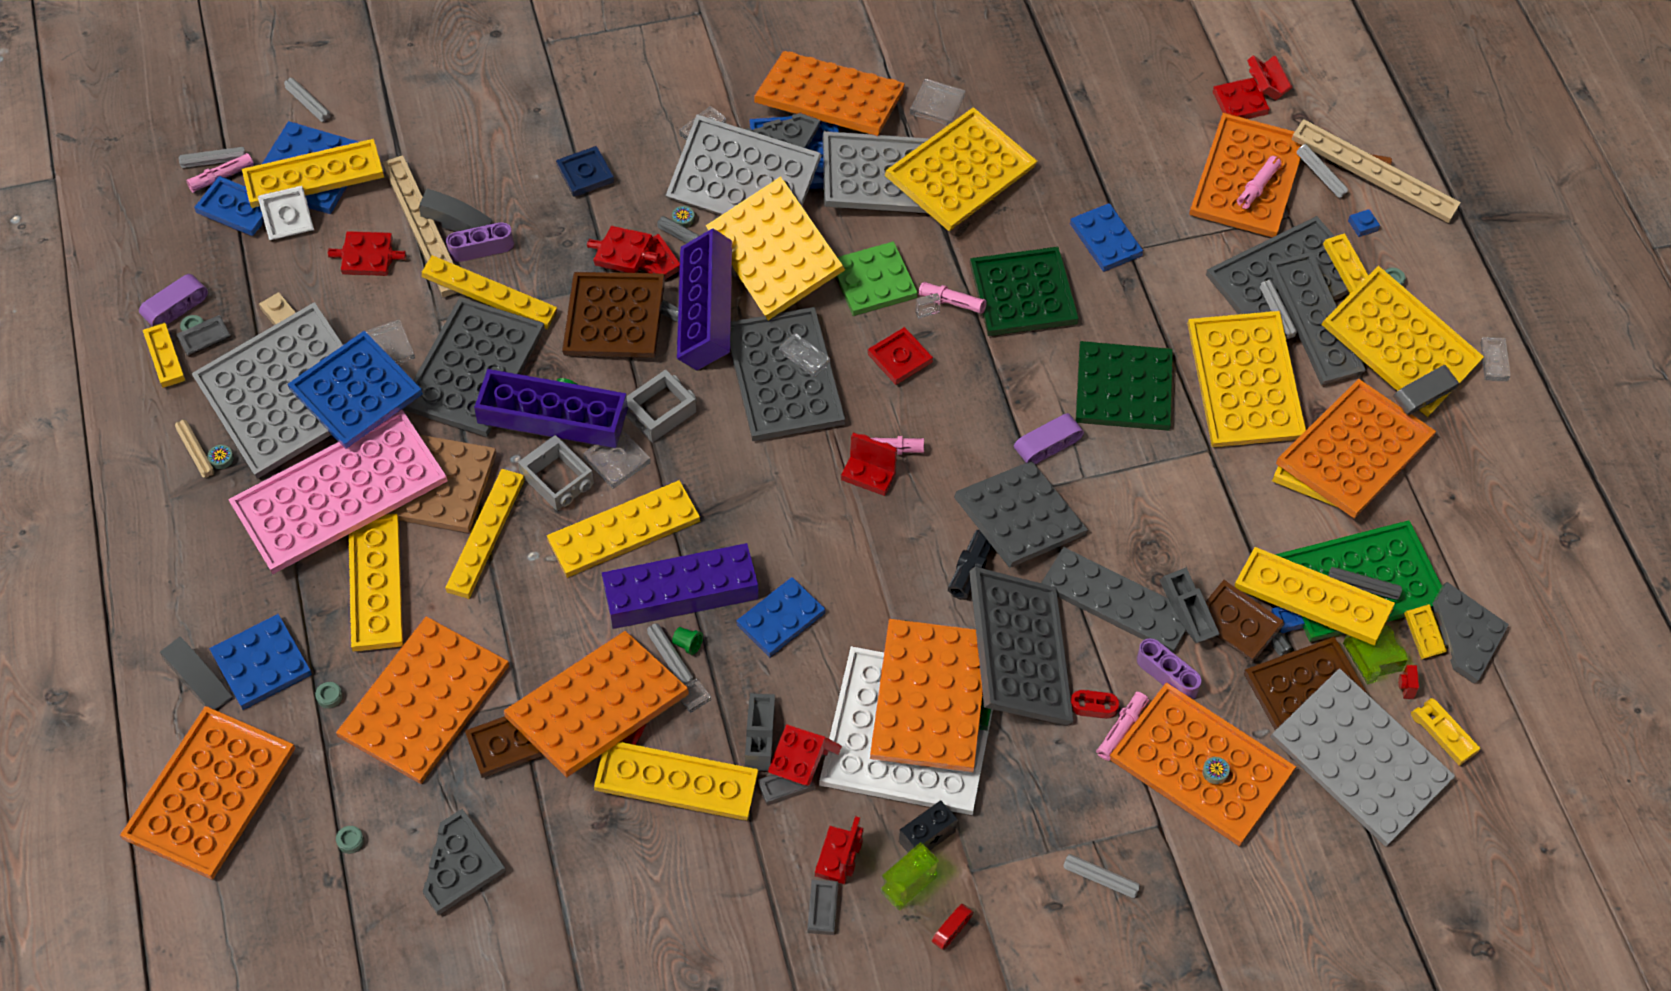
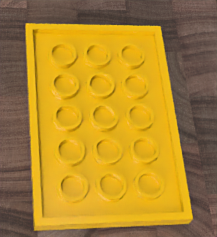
M973 107L888 168L884 176L943 227L951 231L1036 166L1037 160Z
M781 176L706 225L708 230L714 228L732 240V267L767 320L775 317L845 271L837 256Z
M1379 265L1321 324L1397 391L1443 365L1448 367L1460 383L1484 358L1481 353ZM1450 393L1421 408L1420 411L1428 417Z
M1280 311L1188 319L1187 325L1212 447L1297 440L1306 429Z

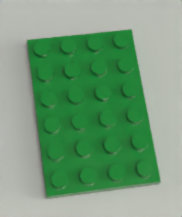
M1410 520L1275 554L1327 576L1330 568L1335 567L1400 585L1402 592L1397 600L1374 594L1395 603L1387 622L1405 618L1404 612L1430 604L1431 610H1434L1432 603L1442 587ZM1302 616L1305 623L1303 629L1309 642L1344 634Z

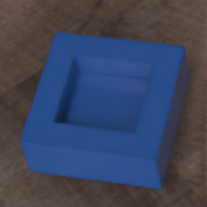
M1370 209L1352 214L1348 219L1358 237L1376 232L1380 227Z
M1275 607L1271 610L1274 615L1284 621V626L1280 629L1281 633L1301 629L1305 624L1301 615L1281 607Z

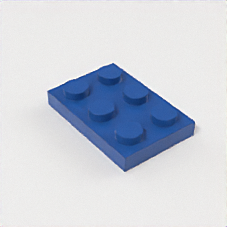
M221 176L215 180L194 207L197 214L251 236L264 223L261 207L251 208L246 187Z
M1110 203L1073 217L1070 220V225L1103 272L1143 255L1142 248Z
M791 577L736 620V623L770 658L823 616L825 608Z

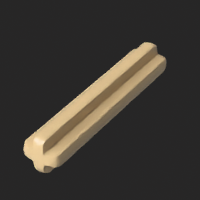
M186 420L177 422L175 424L176 430L202 477L207 478L213 475V467Z

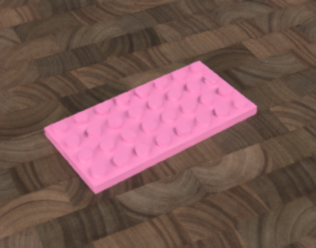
M400 410L347 449L338 442L228 500L271 573L275 574L446 483L448 480L404 411Z

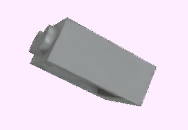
M664 370L627 396L628 411L626 417L653 443L696 413L697 400L692 391L686 390L682 386L677 376H672L667 370ZM667 387L681 403L654 421L639 405Z
M556 435L518 462L520 474L524 475L525 480L556 511L563 506H568L576 496L588 491L594 484L592 470ZM559 457L579 477L554 494L535 474Z

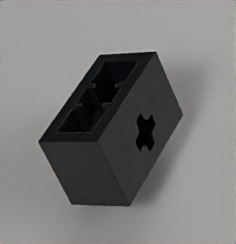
M940 800L900 829L899 843L916 861L956 832L957 818Z

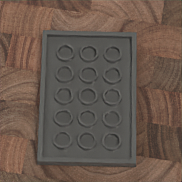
M1318 216L1207 269L1206 272L1209 280L1238 314L1272 312L1260 289L1261 283L1271 280L1282 302L1283 299L1268 268L1269 263L1312 251L1333 300L1335 301L1349 294L1346 285L1323 246V242L1326 239L1335 236Z
M459 297L413 380L422 389L423 395L402 410L488 437L493 426L478 424L474 409L487 369L521 374L545 329L544 323Z
M815 307L779 313L770 320H767L765 316L730 322V352L752 441L845 425V417Z
M974 567L969 572L984 708L1069 725L1073 722L1056 587Z

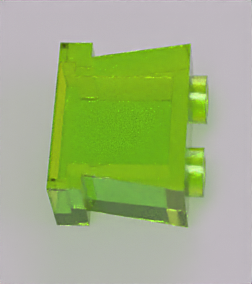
M1386 624L1375 646L1347 634L1343 642L1344 647L1367 685L1376 682L1378 676L1403 671L1408 660L1405 649L1399 646L1392 628Z
M920 842L882 875L885 885L881 887V893L900 910L937 878L936 868L939 860Z

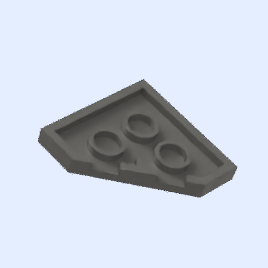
M799 113L792 115V118L780 121L778 119L764 123L763 127L753 130L747 128L745 130L807 149L820 127V120Z
M1446 582L1442 585L1432 604L1435 613H1438L1442 624L1440 629L1445 645L1449 646L1452 655L1450 661L1453 670L1475 684L1483 674L1509 624Z
M463 808L440 822L437 842L433 848L429 864L427 881L422 891L424 897L438 916L506 872L501 861Z

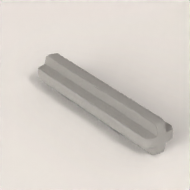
M294 78L285 80V88L321 122L330 119V112Z
M1307 144L1302 145L1297 150V155L1338 198L1343 197L1348 192V188Z
M244 147L184 154L179 156V164L181 168L224 163L241 157L246 152Z
M1271 280L1263 281L1260 289L1271 311H1280L1285 338L1295 337L1297 330Z
M655 623L649 626L647 634L674 676L685 686L690 685L693 682V676L659 624Z
M1069 854L1065 859V869L1131 898H1135L1139 891L1140 885L1137 882L1072 854Z

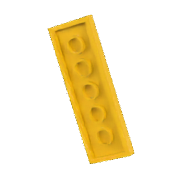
M374 139L242 169L251 208L260 206L259 195L303 186L306 196L384 178Z
M680 480L546 536L566 578L699 523L700 516Z
M388 514L349 534L351 648L353 652L403 646L398 514Z
M1254 547L1234 586L1244 593L1374 646L1395 604L1257 547Z
M619 742L602 753L594 791L747 821L758 769Z

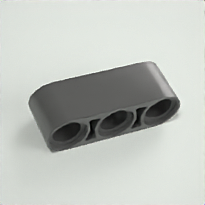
M1443 365L1401 388L1393 395V398L1408 416L1450 393L1460 383L1448 367Z

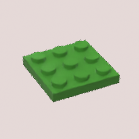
M894 241L837 257L845 271L837 275L836 279L853 316L917 298L918 292Z

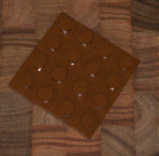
M574 272L562 348L563 355L655 358L665 285L664 274Z
M1335 637L1247 668L1244 672L1249 685L1275 731L1339 668L1367 693Z

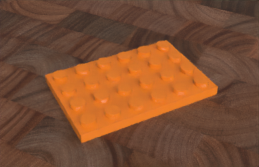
M783 51L756 92L754 103L795 114L802 113L820 121L879 136L904 91L905 83L898 82L895 79L880 77L873 73L861 72L854 68L839 66L832 62L820 61L813 57L798 55L794 52Z
M1223 113L1189 215L1269 237L1277 236L1301 159L1296 152L1302 145L1291 140L1295 131ZM1270 156L1276 157L1273 164L1279 158L1281 166L1264 186L1262 194L1254 199L1249 208H1242L1246 202L1245 200L1239 206L1237 199L1245 191L1246 184L1254 179Z
M1358 379L1278 457L1276 464L1355 519L1434 437L1436 431L1412 414L1407 416L1400 406Z
M426 616L337 730V737L422 784L508 669L509 662Z
M889 619L870 759L967 772L974 771L983 692L976 629Z
M624 631L505 709L504 715L567 778L689 695L688 687L631 635Z
M1167 682L1110 754V761L1239 847L1296 769L1295 765ZM1211 757H1220L1229 765V775L1221 784H1212L1203 776L1202 769L1204 763Z
M205 706L120 834L122 840L213 880L294 752V744Z

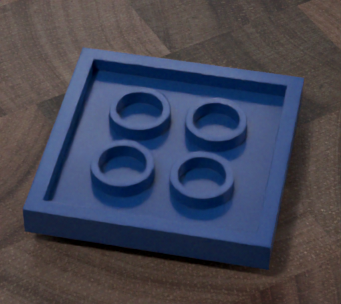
M279 614L209 648L242 710L312 675Z

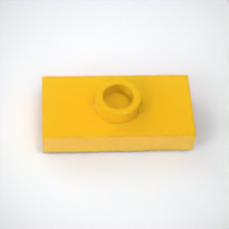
M1430 604L1404 612L1421 660L1447 652Z

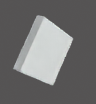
M303 186L258 196L269 240L314 230Z

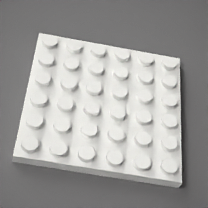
M851 646L829 738L842 745L839 755L828 752V755L825 756L819 785L932 807L942 800L950 811L973 815L993 709H991L988 731L978 729L973 772L870 759L884 652Z

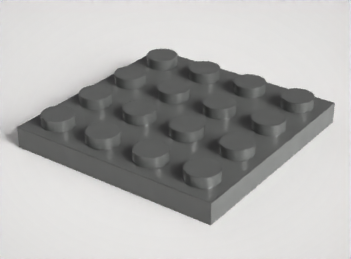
M1032 461L958 490L954 496L1009 568L1081 538L1088 531Z

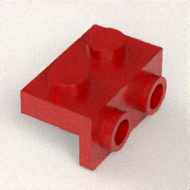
M1254 55L1247 60L1250 66L1249 72L1257 80V88L1263 95L1267 94L1274 100H1277L1292 89V85L1276 56L1271 57L1265 63Z

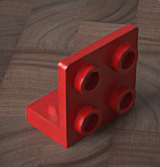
M853 432L851 435L850 458L841 474V480L885 496L896 475L897 448L889 443H882L871 439L867 435Z
M786 724L768 772L804 786H809L821 755L827 756L828 752L839 755L842 745L825 736Z
M855 816L851 831L829 826L814 872L815 877L829 881H838V883L845 885L847 876H853L856 866V853H860L863 844L862 835L864 827L860 826L861 817Z

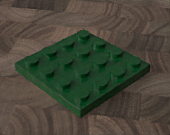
M1059 247L970 258L969 264L978 298L986 300V308L982 315L988 336L1078 324L1079 318Z
M1080 341L1075 421L1083 424L1169 431L1171 426L1173 349Z

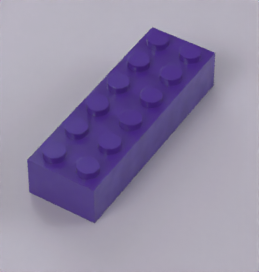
M714 228L680 247L677 359L696 371L730 353L732 240Z
M487 369L474 409L478 424L551 437L556 435L562 439L617 448L628 405L626 393Z
M747 543L601 572L613 629L758 600V583Z

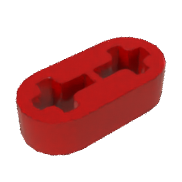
M1078 690L1071 697L1072 712L1080 716L1112 718L1117 714L1119 700L1114 694L1108 692ZM1079 699H1084V707L1079 706ZM1105 702H1109L1110 709H1105Z
M963 903L960 904L938 929L932 939V943L942 951L945 950L966 926L974 912Z

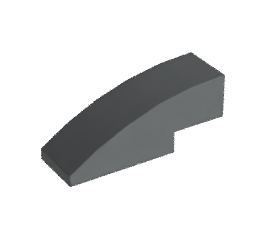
M426 189L419 204L420 217L442 222V228L458 232L492 224L491 218L474 207L434 190Z
M1187 567L1165 575L1159 580L1176 615L1195 643L1219 635L1200 588H1195Z
M181 636L160 651L165 663L180 677L181 682L204 706L217 711L233 699L218 678Z
M750 693L745 767L768 771L771 765L775 694Z

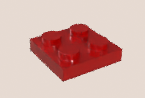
M1254 78L1213 87V94L1223 113L1245 119L1269 114L1270 108L1263 94L1258 90Z
M905 327L868 349V356L895 385L933 363V357Z

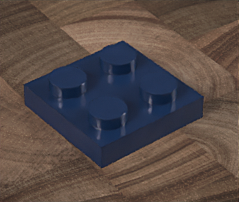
M597 146L556 160V166L573 197L614 183V176Z

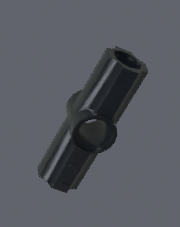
M976 529L967 549L962 551L957 562L956 572L948 586V592L960 600L963 598L967 599L971 591L969 571L974 567L985 569L987 556L992 548V545L980 530Z

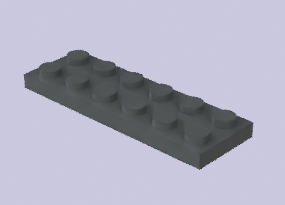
M1312 251L1270 262L1268 265L1270 273L1321 386L1362 375L1365 372V368L1361 359L1321 325L1337 306Z
M1063 547L1041 582L1042 584L1056 587L1057 597L1143 640L1155 639L1172 653L1175 652L1186 633V629L1176 615L1168 598Z

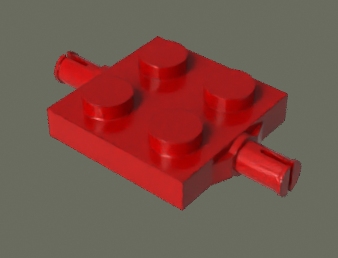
M611 226L602 241L588 239L589 241L587 242L588 248L598 250L593 259L595 266L622 272L637 273L639 267L646 260L658 263L661 257L660 253L649 251L653 242L652 234Z
M346 231L345 243L342 249L328 248V258H342V275L388 276V269L392 260H406V251L392 250V233Z

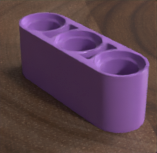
M503 222L454 232L446 239L449 255L456 262L510 251L514 245L511 227Z
M187 274L142 303L139 313L152 327L162 323L167 325L201 303L207 297L208 290L193 274Z
M1067 413L1020 437L1015 442L1014 449L1025 463L1032 461L1034 464H1037L1081 439L1084 431L1073 417Z
M1149 638L1141 642L1137 654L1138 665L1163 686L1167 682L1191 699H1195L1201 685L1200 675L1159 641ZM1149 652L1152 653L1154 656H1148L1145 653ZM1164 668H1170L1173 671L1169 672L1166 671ZM1188 683L1191 684L1193 687H1186L1184 684Z

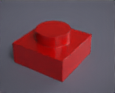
M1407 665L1403 674L1399 675L1398 686L1399 689H1403V699H1414L1419 689L1417 665Z

